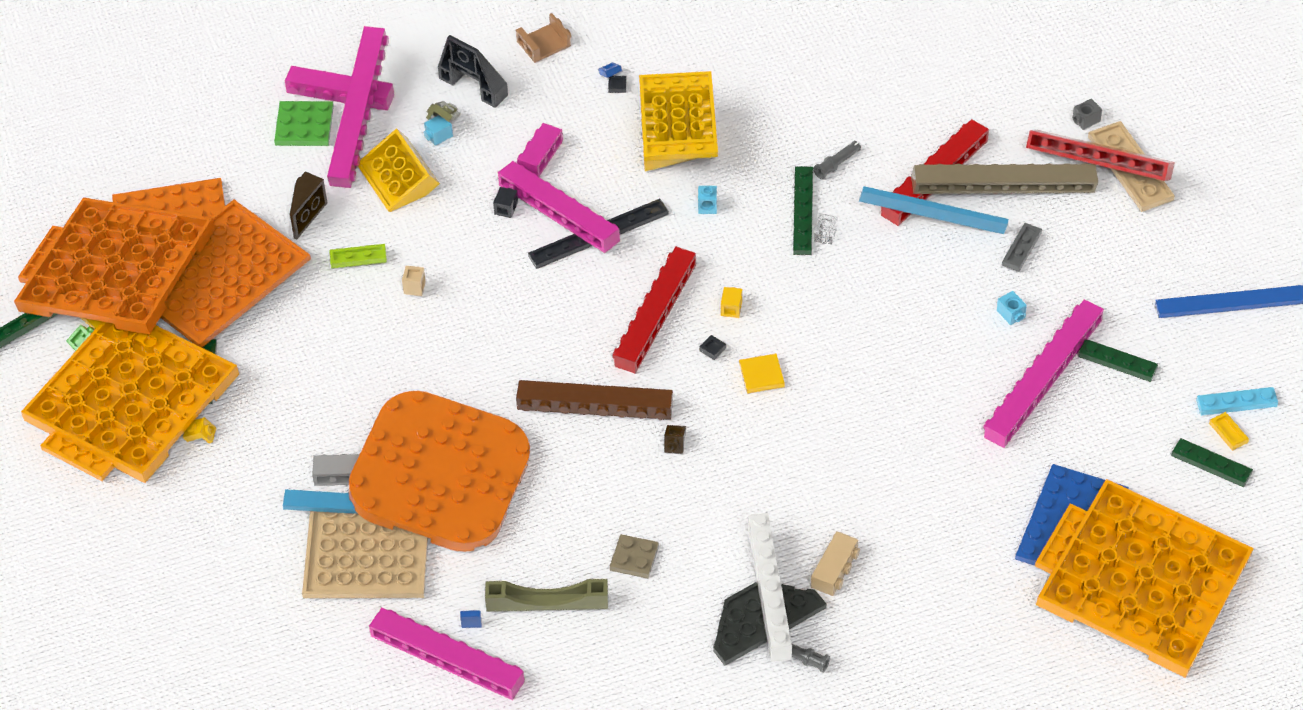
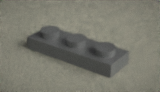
M1024 223L1005 255L1002 266L1019 272L1042 234V228Z

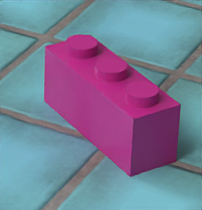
M542 123L540 128L535 130L531 141L527 142L523 153L518 155L517 163L540 177L563 142L562 129Z

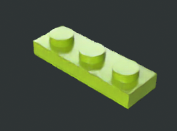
M385 244L329 250L331 269L387 262Z

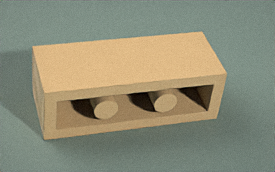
M836 531L811 576V588L834 596L836 590L841 589L844 581L843 577L845 574L848 575L850 573L853 559L856 560L859 556V539Z

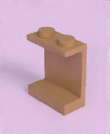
M553 13L549 14L550 24L527 34L522 27L516 29L517 43L534 63L571 46L570 39L572 36L570 31L564 28L561 20L556 18Z

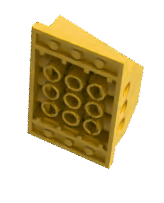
M712 72L639 75L644 171L698 158L718 157Z

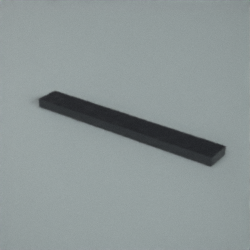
M659 198L607 221L617 225L621 235L667 216L669 211ZM572 234L528 252V257L534 267L539 269L592 247V245L579 236Z

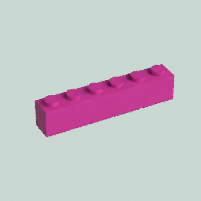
M291 65L284 81L286 93L345 104L352 76ZM378 81V89L374 91L375 102L373 106L371 105V108L389 110L395 96L393 83Z

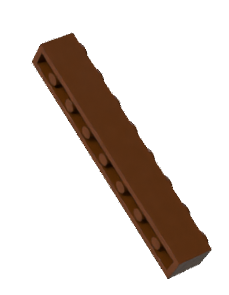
M519 380L516 404L517 410L671 420L673 390Z

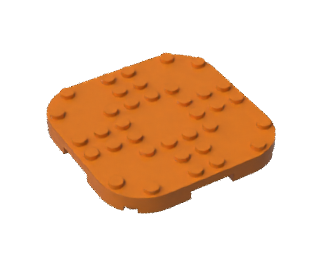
M408 391L397 394L382 406L349 478V500L354 505L355 511L371 523L391 530L395 526L431 538L430 543L450 550L474 551L476 547L490 544L502 528L508 508L528 466L530 455L528 438L517 424L506 418L424 391Z

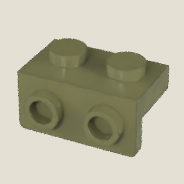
M445 101L430 105L426 111L428 113L426 119L430 120L440 115L450 122L456 120L461 113L457 111L458 108L454 104H447Z

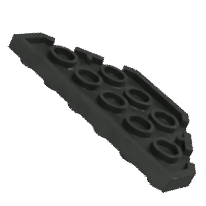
M757 581L724 600L723 611L713 646V652L724 666L767 642ZM781 584L789 629L827 608V603L815 589L807 588V590L795 589V586Z

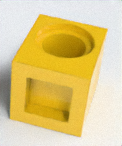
M724 287L720 304L721 316L740 318L743 289Z

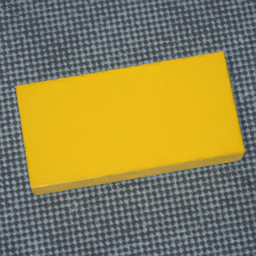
M1227 412L1210 419L1209 424L1232 451L1249 442V438Z

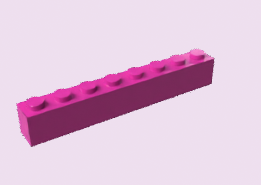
M512 161L497 172L499 186L517 190L519 199L603 253H606L620 242V233L617 225L610 223L603 216L591 211L589 207H585L576 199L566 195L562 190L552 186L548 181H544L535 173L525 169L523 165Z
M381 607L369 625L371 637L512 701L525 682L524 671L520 667L507 664L502 659L487 655L480 649L476 650L469 647L465 642H458L445 633L440 634L427 625L423 626L416 623L411 618L402 617L393 610Z

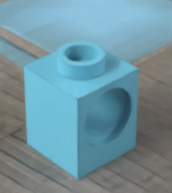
M698 186V214H717V186Z
M1014 291L998 298L997 312L1009 325L1020 322L1026 317L1027 305Z

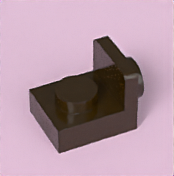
M666 426L664 434L665 453L683 454L686 426Z

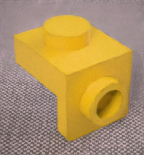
M205 417L196 419L184 432L183 439L189 442L203 438L208 444L213 443L216 427Z

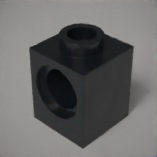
M505 187L499 188L493 201L494 215L512 218L518 205L517 190Z

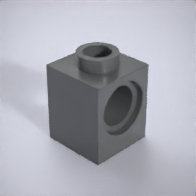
M1091 98L1074 106L1072 119L1076 125L1085 130L1101 122L1102 108Z

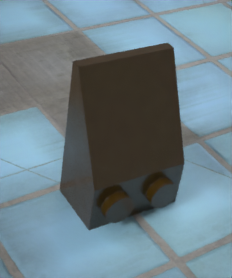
M307 171L301 177H298L295 182L290 209L293 237L296 240L328 203L324 179Z

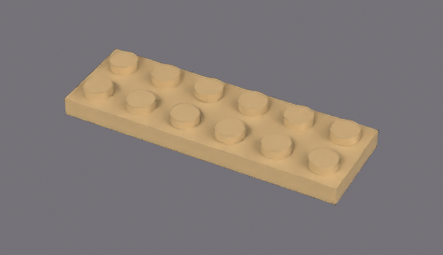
M1121 121L1088 132V138L1093 143L1145 155ZM1110 168L1141 212L1174 201L1175 195L1165 181Z

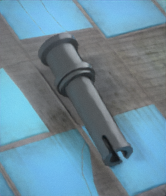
M854 140L835 155L827 156L822 163L814 165L813 171L819 179H825L828 173L836 171L838 165L861 150L860 143Z
M792 644L793 658L802 661L807 667L810 665L818 668L822 673L826 671L830 662L829 655L826 654L824 656L815 652L812 648L804 649Z

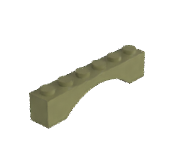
M586 579L571 586L553 589L523 587L508 581H485L486 612L608 609V579Z

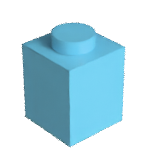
M440 115L424 123V136L435 146L453 137L452 124Z

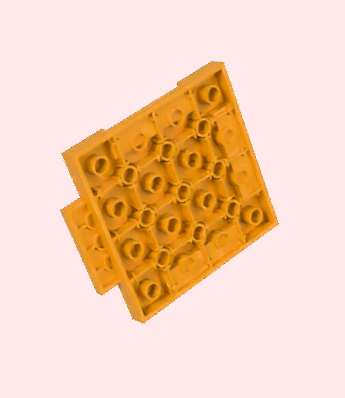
M101 322L24 407L21 414L24 421L50 434L40 445L41 449L100 481H103L116 468L146 483L168 458V450L211 400L217 401L238 377L239 371L236 364L155 325L149 335L116 329L114 323Z
M1106 479L1088 511L1071 503L1069 504L1039 555L1035 567L1051 575L1038 595L1036 605L1071 623L1077 620L1149 655V661L1186 678L1231 591L1244 571L1254 548Z

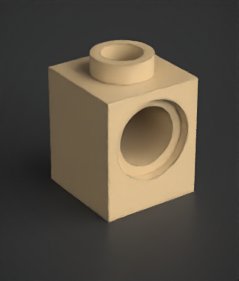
M405 266L402 277L404 294L422 296L426 284L424 267Z

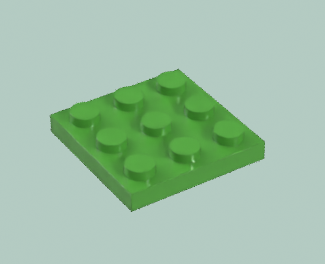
M280 101L274 138L275 146H329L334 109L333 101Z

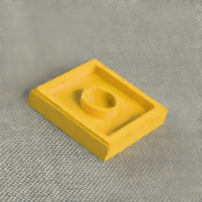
M777 353L739 360L747 394L785 387Z

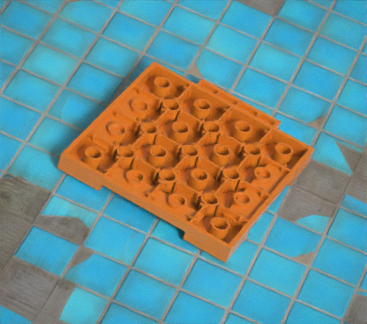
M83 197L64 227L52 225L19 274V281L26 284L14 300L18 312L51 317L53 313L114 323L116 329L150 335L167 308L165 301L194 254L201 253L215 231L213 219Z

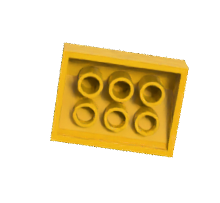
M397 128L360 160L358 166L389 212L427 196L440 184L408 137Z

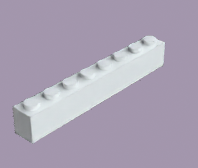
M769 514L748 515V532L771 662L792 660V643Z

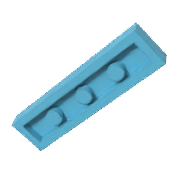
M1274 387L1198 395L1196 399L1201 416L1278 406Z

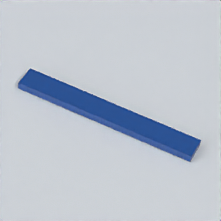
M1303 285L1156 299L1155 306L1158 318L1298 305L1303 304Z

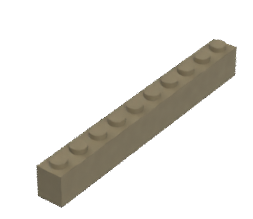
M1087 163L919 164L913 166L911 174L913 194L1095 193L1099 183L1096 165Z

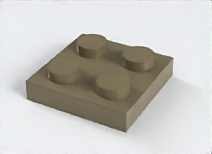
M620 534L610 563V571L649 579L659 549V542Z

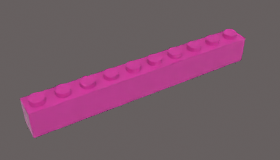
M368 26L363 28L327 174L330 186L351 188L352 182L356 180L355 170L356 166L360 164L359 153L363 151V137L367 135L366 124L367 120L370 121V108L375 102L374 91L378 89L377 79L382 73L381 62L385 60V46L389 44V36L386 35L385 28Z
M1083 299L1080 305L1077 304L1074 307L1072 315L1064 320L1063 327L1060 330H1056L1052 341L1047 342L1042 354L1036 356L1032 367L1026 369L1021 381L1018 380L1014 385L1013 391L1005 396L1003 404L997 406L993 417L987 419L983 426L985 439L1002 448L1007 446L1079 352L1085 339H1089L1102 322L1103 308Z

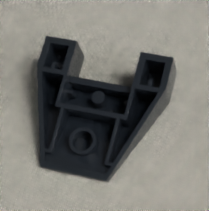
M449 35L438 64L439 79L452 86L464 75L479 81L481 101L496 108L508 96L507 82L477 48Z

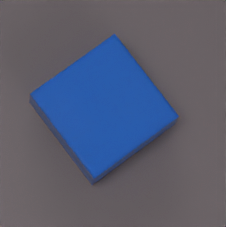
M611 62L600 67L598 71L601 76L608 78L621 72L622 68L621 65Z
M481 610L460 611L462 628H482Z

